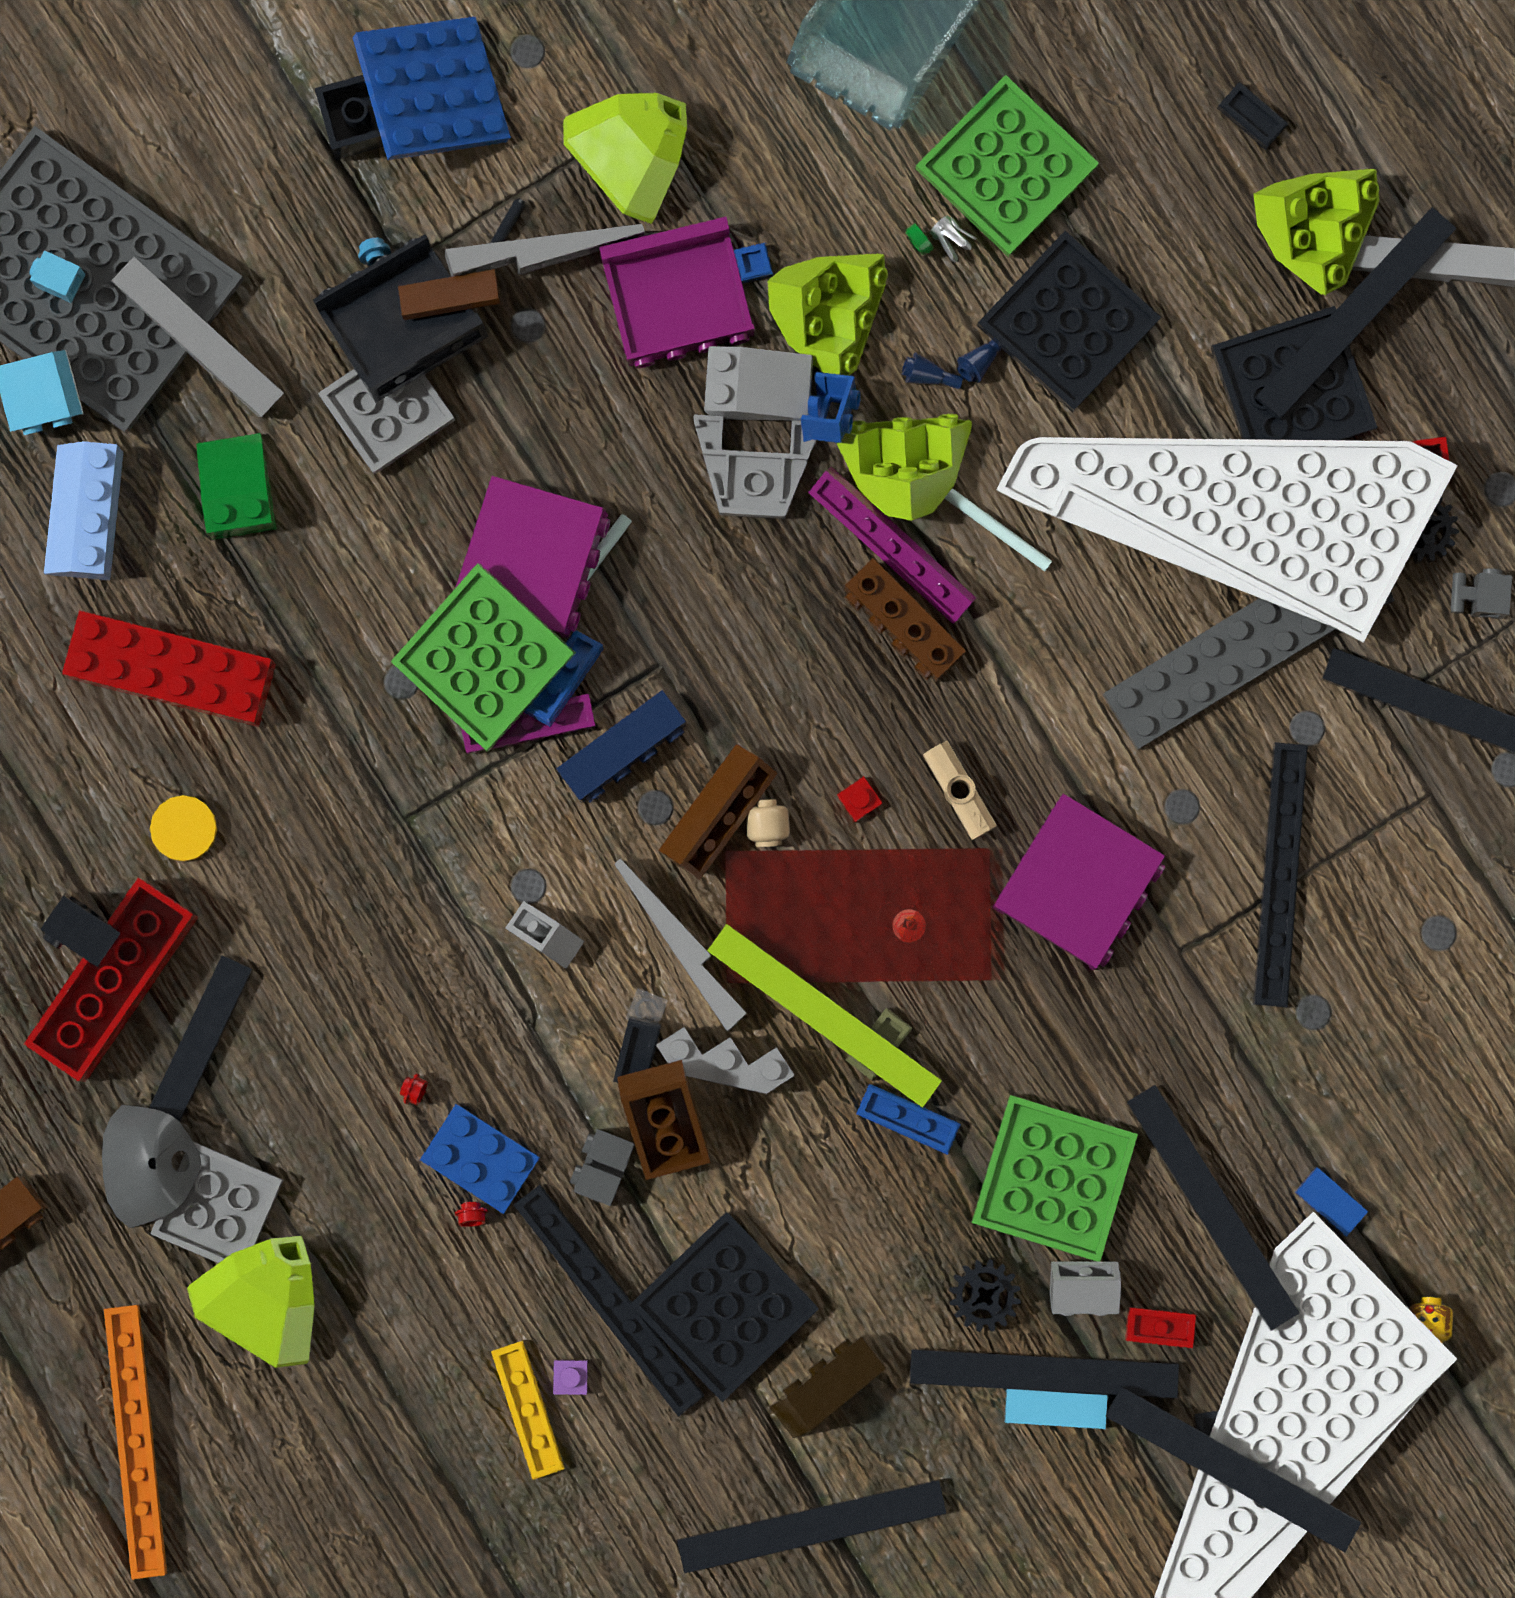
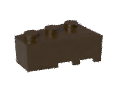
M862 1337L852 1342L849 1338H846L833 1349L835 1355L828 1361L822 1358L808 1369L809 1376L802 1381L799 1378L794 1380L782 1390L785 1394L769 1406L793 1439L814 1429L886 1369Z

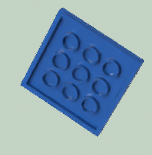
M476 16L356 32L352 37L387 160L506 143L511 138Z

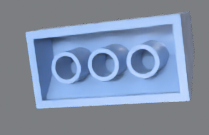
M77 442L57 445L44 567L45 575L110 580L123 451L117 444Z

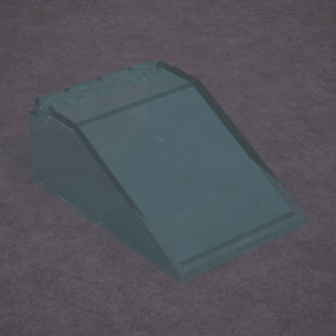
M817 0L800 25L786 63L792 66L790 73L809 84L813 79H816L815 87L834 99L838 100L841 95L845 96L843 104L866 116L871 111L873 113L871 120L889 131L894 126L901 128L923 97L981 0Z

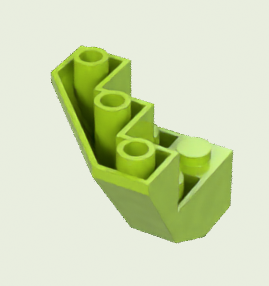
M659 93L617 94L566 116L563 120L565 147L622 214L652 224L679 165L687 130L686 103Z
M1376 169L1309 174L1274 183L1253 194L1257 226L1276 260L1322 295H1327L1347 283L1379 203V185Z
M862 254L816 257L784 267L767 281L769 310L788 345L799 354L812 355L813 365L823 373L850 376L857 370L888 277V272L885 268V255Z
M943 414L938 418L924 419L899 417L894 418L892 421L870 423L857 420L853 421L851 433H844L842 443H837L860 493L886 516L912 521L933 513L955 485L972 429V421L958 419L957 414Z
M302 1236L269 1239L234 1252L188 1286L187 1291L195 1318L275 1368L308 1363L314 1315V1295L311 1264Z

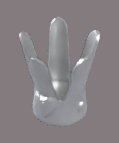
M948 215L939 221L932 217L936 224L931 229L930 234L933 236V239L941 243L949 258L957 262L958 257L947 237L966 250L972 249V245L957 230L974 240L977 238L959 228L956 221Z

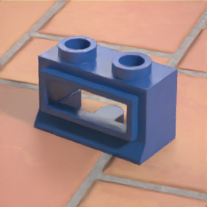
M816 372L817 396H809V415H802L801 417L803 442L820 440L842 443L844 433H851L853 426L851 411L852 409L858 410L860 390H856L854 376ZM831 402L841 403L835 420L826 419Z

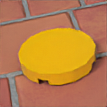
M184 795L169 798L160 804L152 816L150 825L152 841L159 852L172 860L182 862L196 860L203 856L214 844L218 829L215 815L211 809L197 798Z

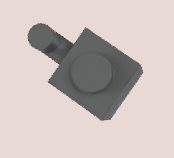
M1483 569V573H1478L1473 577L1472 587L1466 586L1465 573H1453L1450 613L1463 614L1464 601L1471 602V617L1504 619L1510 614L1512 575H1502L1503 570Z

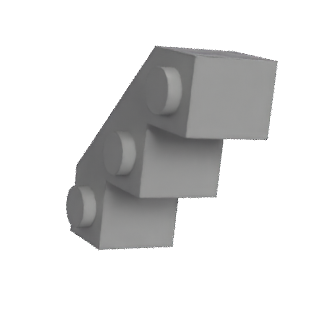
M685 1027L656 1045L667 1063L682 1060L687 1077L767 1094L795 1076L777 1047L748 1065L731 1037L702 1055Z

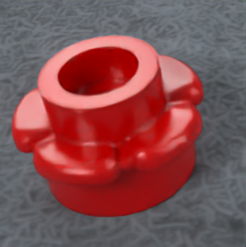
M415 1074L413 1078L406 1077L400 1095L404 1096L403 1101L405 1104L412 1103L418 1106L423 1099L428 1081L421 1079L420 1074Z
M466 1202L461 1204V1209L455 1212V1216H458L459 1226L476 1227L486 1223L485 1215L488 1213V1210L481 1207L480 1202Z

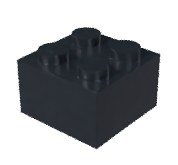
M363 75L314 88L331 149L336 160L384 147Z

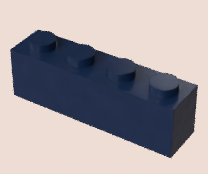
M661 690L556 768V770L580 803L585 800L592 803L606 792L603 787L614 780L617 784L632 773L630 767L640 760L644 764L658 753L656 748L663 742L667 741L671 744L685 733L682 728L686 726V721L664 691Z

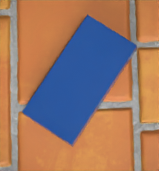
M1318 1167L1310 1173L1295 1191L1301 1199L1345 1237L1349 1235L1368 1213L1364 1207Z

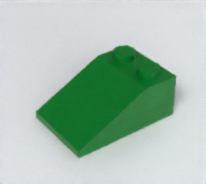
M257 433L196 443L201 502L207 535L212 540L276 530L262 434Z

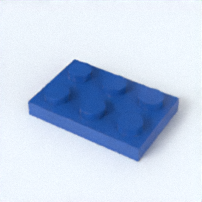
M455 1104L420 1161L505 1214L540 1157L463 1107Z

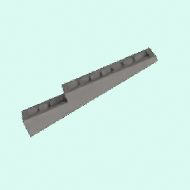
M643 224L450 248L445 249V258L451 277L492 270L515 263L518 274L521 275L599 252V247L643 237L645 230Z
M1365 236L1352 270L1372 272L1402 239ZM1444 242L1412 277L1444 282L1455 279L1515 287V248Z
M132 257L111 280L256 416L262 417L283 395V392L135 257Z
M619 859L614 864L728 1032L747 1013L702 966L711 958V955L634 872Z

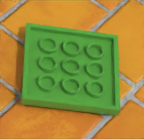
M1005 75L916 165L915 169L1006 256L1010 257L1098 167L1099 162Z
M477 563L391 662L482 748L489 751L573 658L576 652L486 568Z
M1009 1095L971 1223L1100 1262L1138 1134Z

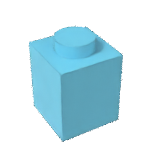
M45 250L41 258L37 257L30 268V280L36 288L69 303H72L86 275L80 266Z

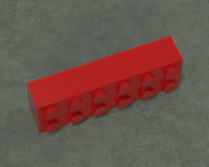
M79 610L62 674L71 680L259 727L276 664L269 658Z
M137 878L107 922L112 928L120 932L116 941L98 967L82 958L24 1045L77 1081L86 1082L199 917L145 880Z

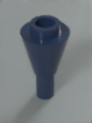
M991 340L988 344L986 343L957 358L959 374L966 381L979 383L995 359L996 353L1002 348Z
M917 352L912 357H906L902 368V375L906 376V383L943 384L960 389L963 381L962 376L944 371V369Z

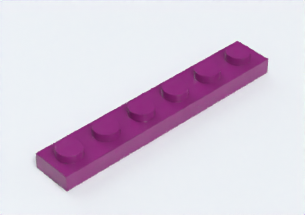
M833 467L828 468L808 492L951 623L954 624L976 600V597Z

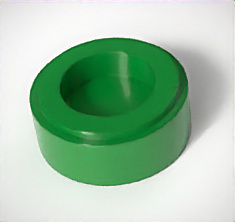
M915 223L905 230V234L921 255L926 256L934 249L931 242Z

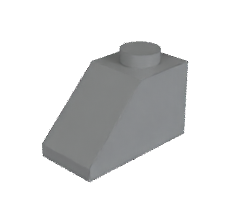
M523 901L506 926L508 931L565 969L585 942L525 901Z

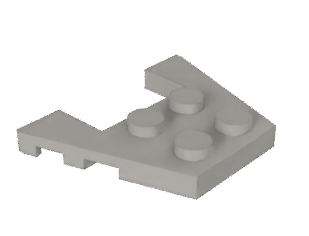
M694 415V425L719 515L785 519L816 440L803 442L801 421L792 420L789 454L722 450L723 416Z

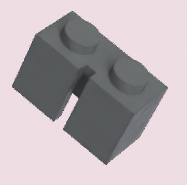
M597 1129L595 1135L589 1133L582 1152L587 1153L586 1160L583 1166L576 1165L570 1183L575 1185L573 1192L612 1206L635 1144Z

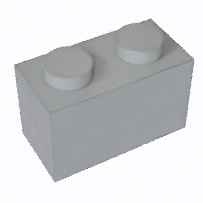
M1051 1261L1050 1302L1052 1314L1065 1316L1074 1314H1095L1098 1316L1119 1314L1121 1277L1118 1262Z

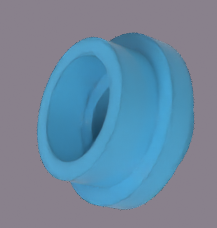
M370 238L360 244L358 257L362 264L371 266L381 256L390 255L391 250L382 238Z

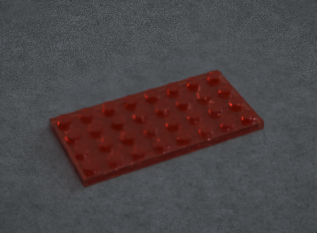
M989 848L725 851L726 924L807 983L992 980ZM727 966V984H752Z

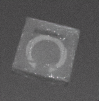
M637 988L625 1019L628 1020L629 1016L660 1024L668 1000Z

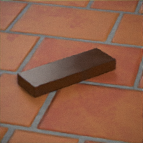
M495 269L398 286L401 313L404 320L500 304Z

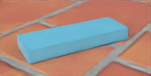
M1006 1389L1005 1423L1106 1429L1107 1395Z

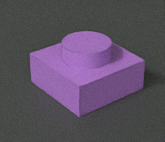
M554 1360L553 1394L587 1395L588 1360Z

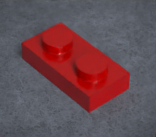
M1128 1307L1125 1341L1193 1348L1196 1315Z

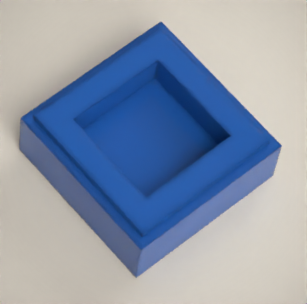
M765 243L734 250L742 284L773 276Z

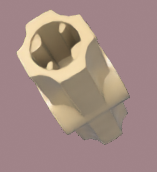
M948 740L924 753L923 757L944 791L946 800L952 805L971 840L997 827L975 789L974 781L968 777ZM962 782L968 787L969 794L966 798L957 799L952 795L951 786L954 783Z

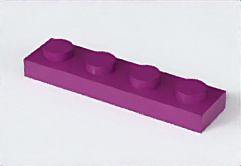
M589 694L571 697L551 727L523 712L491 749L595 728ZM461 728L466 754L485 751Z

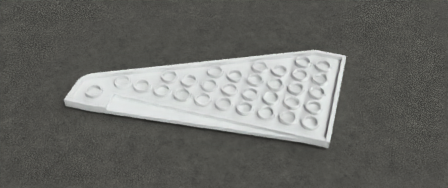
M1039 437L1025 442L1018 448L996 490L1028 507L1331 626L1364 642L1458 465L1411 441Z
M1313 1212L1275 1248L1269 1264L1300 1314L1270 1331L1256 1308H1254L1210 1437L1331 1504L1433 1382L1457 1358ZM1198 1469L1154 1598H1251L1307 1531Z

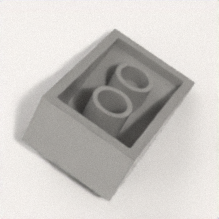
M709 346L704 411L711 416H723V419L801 421L802 415H809L808 399L811 396L813 356L747 347Z

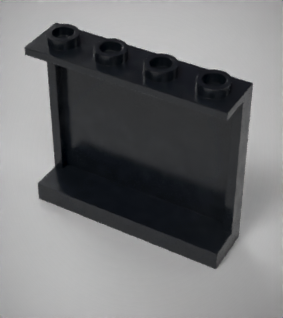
M426 234L407 241L402 248L390 255L381 256L373 265L362 271L352 273L347 280L335 287L323 290L318 297L313 299L319 315L375 403L488 337L482 320L472 309L410 320L403 319L398 286L450 277L432 249Z

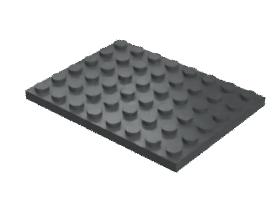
M34 126L0 170V343L22 359L67 350L80 401L127 434L188 353L111 280L132 257H135L210 325L243 282L244 278ZM44 250L80 266L86 274L72 303L36 288L31 282L30 268L37 257L41 258Z

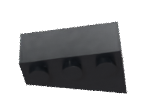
M67 892L64 893L40 929L45 932L43 936L45 941L58 949L65 945L96 967H98L120 935V932L112 928L109 923L103 922L104 919L94 910Z

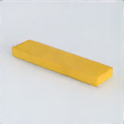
M522 1340L492 1350L493 1360L532 1480L564 1470L565 1466L524 1341Z

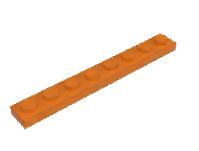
M138 1304L104 1309L131 1580L164 1576L167 1574L140 1306Z

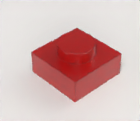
M864 776L836 795L854 822H857L882 805L881 800Z

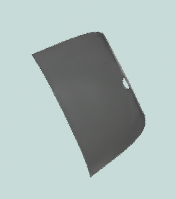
M121 1105L110 1118L103 1135V1179L109 1205L116 1217L129 1228L157 1220L176 1210L187 1198L200 1169L201 1158L195 1144L180 1122L171 1115L156 1109ZM177 1151H183L189 1157V1167L184 1172H178L172 1166V1157ZM155 1158L156 1169L149 1167V1159Z

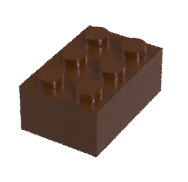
M682 1060L617 1077L620 1099L646 1180L711 1163L707 1141Z

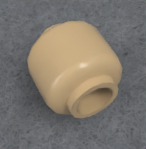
M776 799L758 800L757 806L753 807L746 816L748 839L755 841L756 847L782 845V840L790 835L789 811L787 807L777 805Z

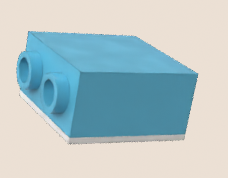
M67 350L55 351L0 365V395L10 432L22 429L23 434L28 435L43 431L41 424L52 422L53 428L71 424L73 423L71 417L84 414Z

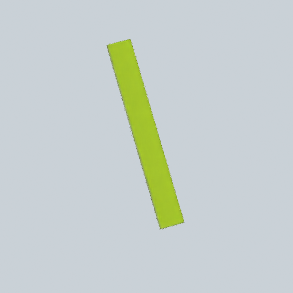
M728 924L725 925L707 950L922 1108L942 1082L934 1074Z

